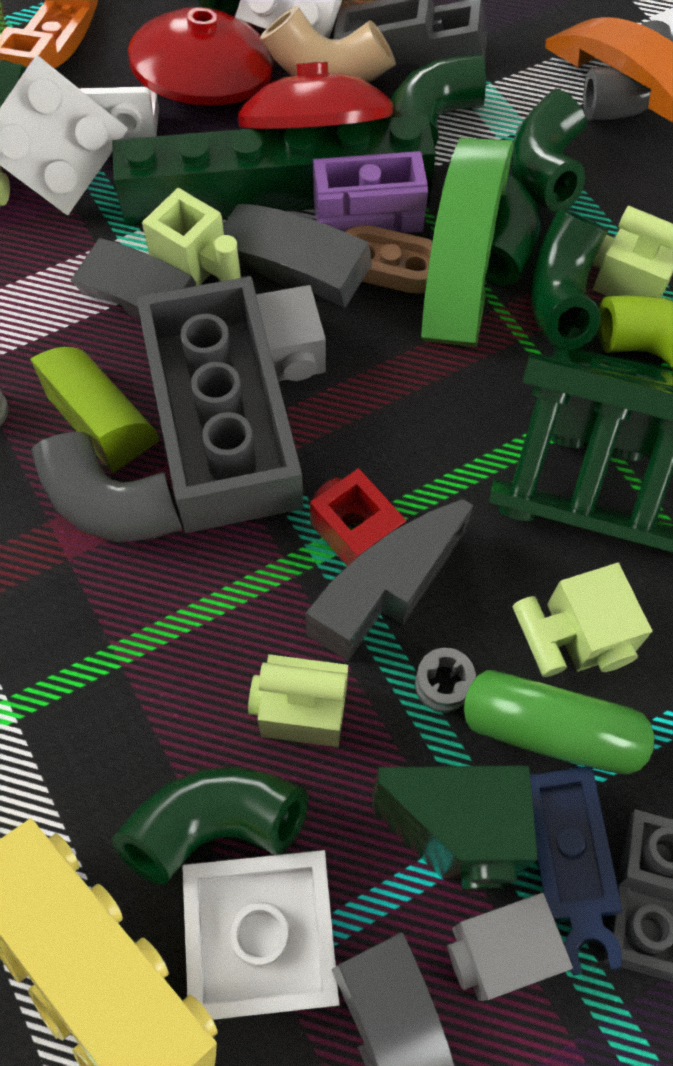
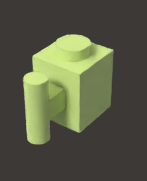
M177 188L142 221L149 255L189 274L197 282L196 286H200L210 274L219 278V282L241 278L237 241L230 235H224L221 213L180 188Z
M627 206L618 225L620 230L616 237L606 235L592 265L600 268L593 290L608 297L624 295L662 297L673 275V223Z
M619 562L559 581L547 604L552 616L545 618L535 596L524 598L512 606L543 677L556 675L567 668L558 648L560 646L566 645L577 672L599 665L601 672H609L638 658L637 649L653 632Z
M268 654L267 663H262L260 675L253 676L248 703V714L258 716L257 720L261 737L339 747L347 689L348 665Z

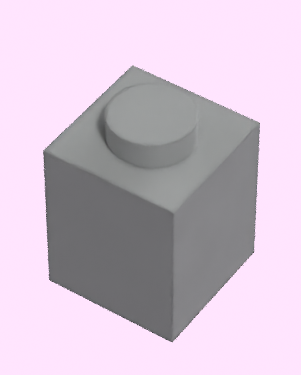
M311 285L257 294L256 297L278 381H300L314 374L325 373L326 339Z
M544 893L462 921L452 928L457 942L448 945V952L454 972L463 990L471 987L474 988L478 1001L493 999L573 969Z

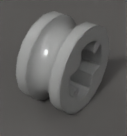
M444 647L432 650L424 656L418 666L415 680L418 698L426 707L436 712L448 713L458 710L465 705L468 689L476 678L473 663L465 654L456 649ZM438 667L452 669L450 677H454L456 674L460 676L461 681L455 683L452 694L439 693V683L433 687L429 684L428 679L435 678Z

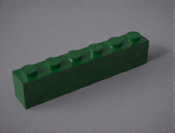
M428 115L382 118L358 123L318 127L255 128L112 140L114 183L125 225L142 224V221L177 188L219 211L222 217H229L237 204L259 205L286 212L313 210V159L420 151L428 184L427 200H430L436 156Z

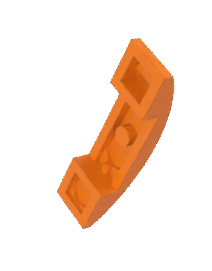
M46 0L24 29L6 27L0 34V60L28 67L37 54L53 68L60 66L71 57L83 40L92 21L98 0Z
M601 17L580 22L546 39L545 49L576 67L597 58L650 88L648 109L673 122V42L646 26L629 20Z

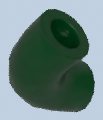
M464 55L435 60L411 72L392 96L393 115L388 118L428 115L435 147L439 138L437 124L439 115L456 109L483 108L486 89L484 55Z
M556 88L548 93L519 125L513 140L510 162L513 177L523 184L535 203L553 212H557L558 208L568 209L579 198L584 187V167L580 162L563 155L562 152L587 125L586 116L577 101L565 91Z
M509 173L505 195L500 197L486 273V280L499 286H511L518 281L532 260L541 236L537 204L523 184Z
M558 208L536 258L531 281V305L536 322L547 339L560 349L573 350L581 348L590 342L600 326V310L596 303L586 295V285L594 259L609 230L584 216L563 208Z
M234 766L201 769L167 783L140 805L112 837V843L119 857L136 874L152 883L165 885L196 848L216 838L235 837L243 839L272 854L280 855L285 852L296 839L304 823L308 809V793L305 788L278 776L248 768Z

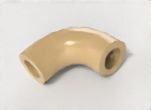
M295 6L277 18L260 36V40L275 61L291 76L297 75L296 64L327 61L329 73L352 75L368 83L396 65L388 42L371 20L344 38L329 39L320 35L312 27L300 7Z

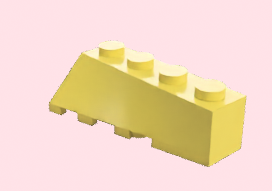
M32 818L0 839V959L16 982L20 983L26 977H29L34 983L28 989V993L40 1013V1017L54 1037L63 1041L72 1034L79 1043L72 1050L79 1066H215L217 1042L213 1037L217 1035L218 1031L213 1019L195 997L188 995L184 1000H181L164 979L169 974L166 964L153 945L145 938H140L134 943L118 924L123 919L122 914L108 891L100 884H96L91 889L76 873V870L79 869V863L67 842L57 833L48 838Z

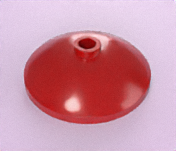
M203 7L182 8L152 18L135 32L128 47L129 65L132 73L145 87L174 101L206 106L232 104L253 97L269 84L273 75L274 58L260 40L261 34L252 26L225 12Z
M327 61L296 64V76L284 77L263 87L243 105L238 113V120L241 127L261 129L302 128L358 123L392 116L393 102L385 93L359 77L344 73H329Z

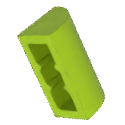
M59 347L42 352L30 359L47 398L76 432H85L91 436L96 455L112 473L160 441L157 431L83 350L75 347Z

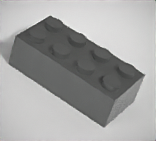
M243 277L136 297L175 498L185 534L303 509L302 472L252 277Z

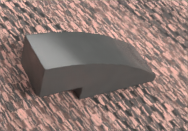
M378 0L339 8L333 39L344 38L371 20L385 37L398 65L422 67L431 61L464 55L483 54L484 60L486 58L488 27L482 0H466L435 7L433 0Z
M237 204L223 226L224 235H230L237 241L239 265L288 289L311 285L314 294L343 308L347 307L372 265L369 243L332 226L283 210L259 205Z
M461 499L430 511L394 530L364 551L327 586L306 612V635L346 661H349L381 613L404 625L465 534L473 505Z

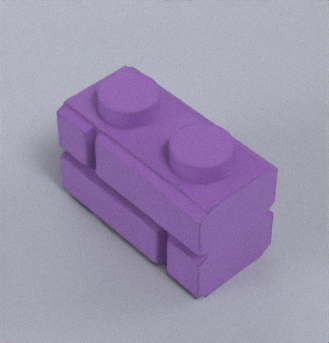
M420 151L313 159V196L316 221L344 232L358 225H371L401 233L423 232L428 184Z

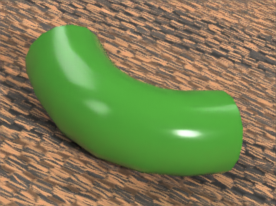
M486 670L479 674L471 683L465 697V719L472 731L482 736L555 759L593 767L598 770L629 775L639 771L649 761L654 750L655 736L652 725L643 713L633 708L496 670Z

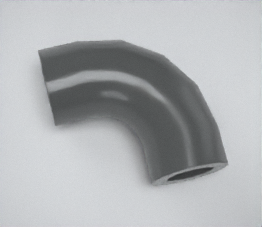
M652 20L641 24L673 42V33L670 26L665 22ZM613 67L590 68L585 78L583 107L586 119L589 121L614 120L638 115L648 109L651 89Z
M69 432L55 435L40 441L31 449L39 480L55 511L82 533L121 543L154 539L184 529L176 498L166 472L131 482L122 483L112 480L103 472L98 462L91 436L85 432Z

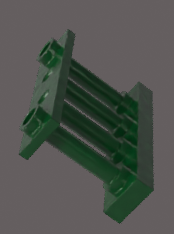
M530 352L522 383L534 385L532 395L537 397L513 482L510 483L494 478L488 503L499 505L498 511L513 519L533 521L534 515L673 552V526L656 522L673 473V388ZM570 395L595 401L593 411L598 413L572 499L536 490L561 404H568ZM632 411L657 417L654 426L660 430L632 515L596 506L622 421L630 420Z

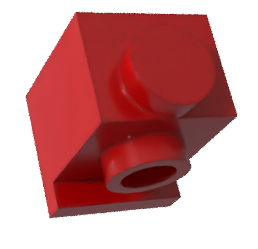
M359 468L342 480L340 478H333L318 489L310 502V524L347 567L364 551L406 524V519ZM356 523L359 526L351 531L346 524Z

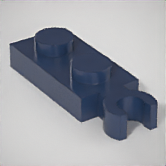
M581 767L530 775L537 856L544 896L555 923L571 921L572 931L567 936L564 944L573 966L570 972L573 976L582 975L578 955L580 948L587 942L601 944L608 953V963L611 971L620 970L622 964L620 944L615 935L605 928L602 922V917L621 915L622 906L593 767Z

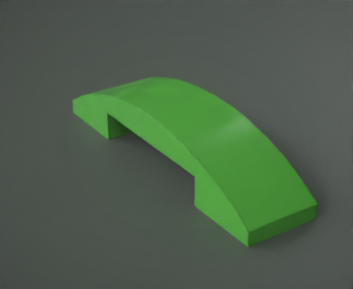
M459 138L445 179L432 241L421 338L423 342L477 347L486 299L484 284L500 197L505 195L513 151V140Z

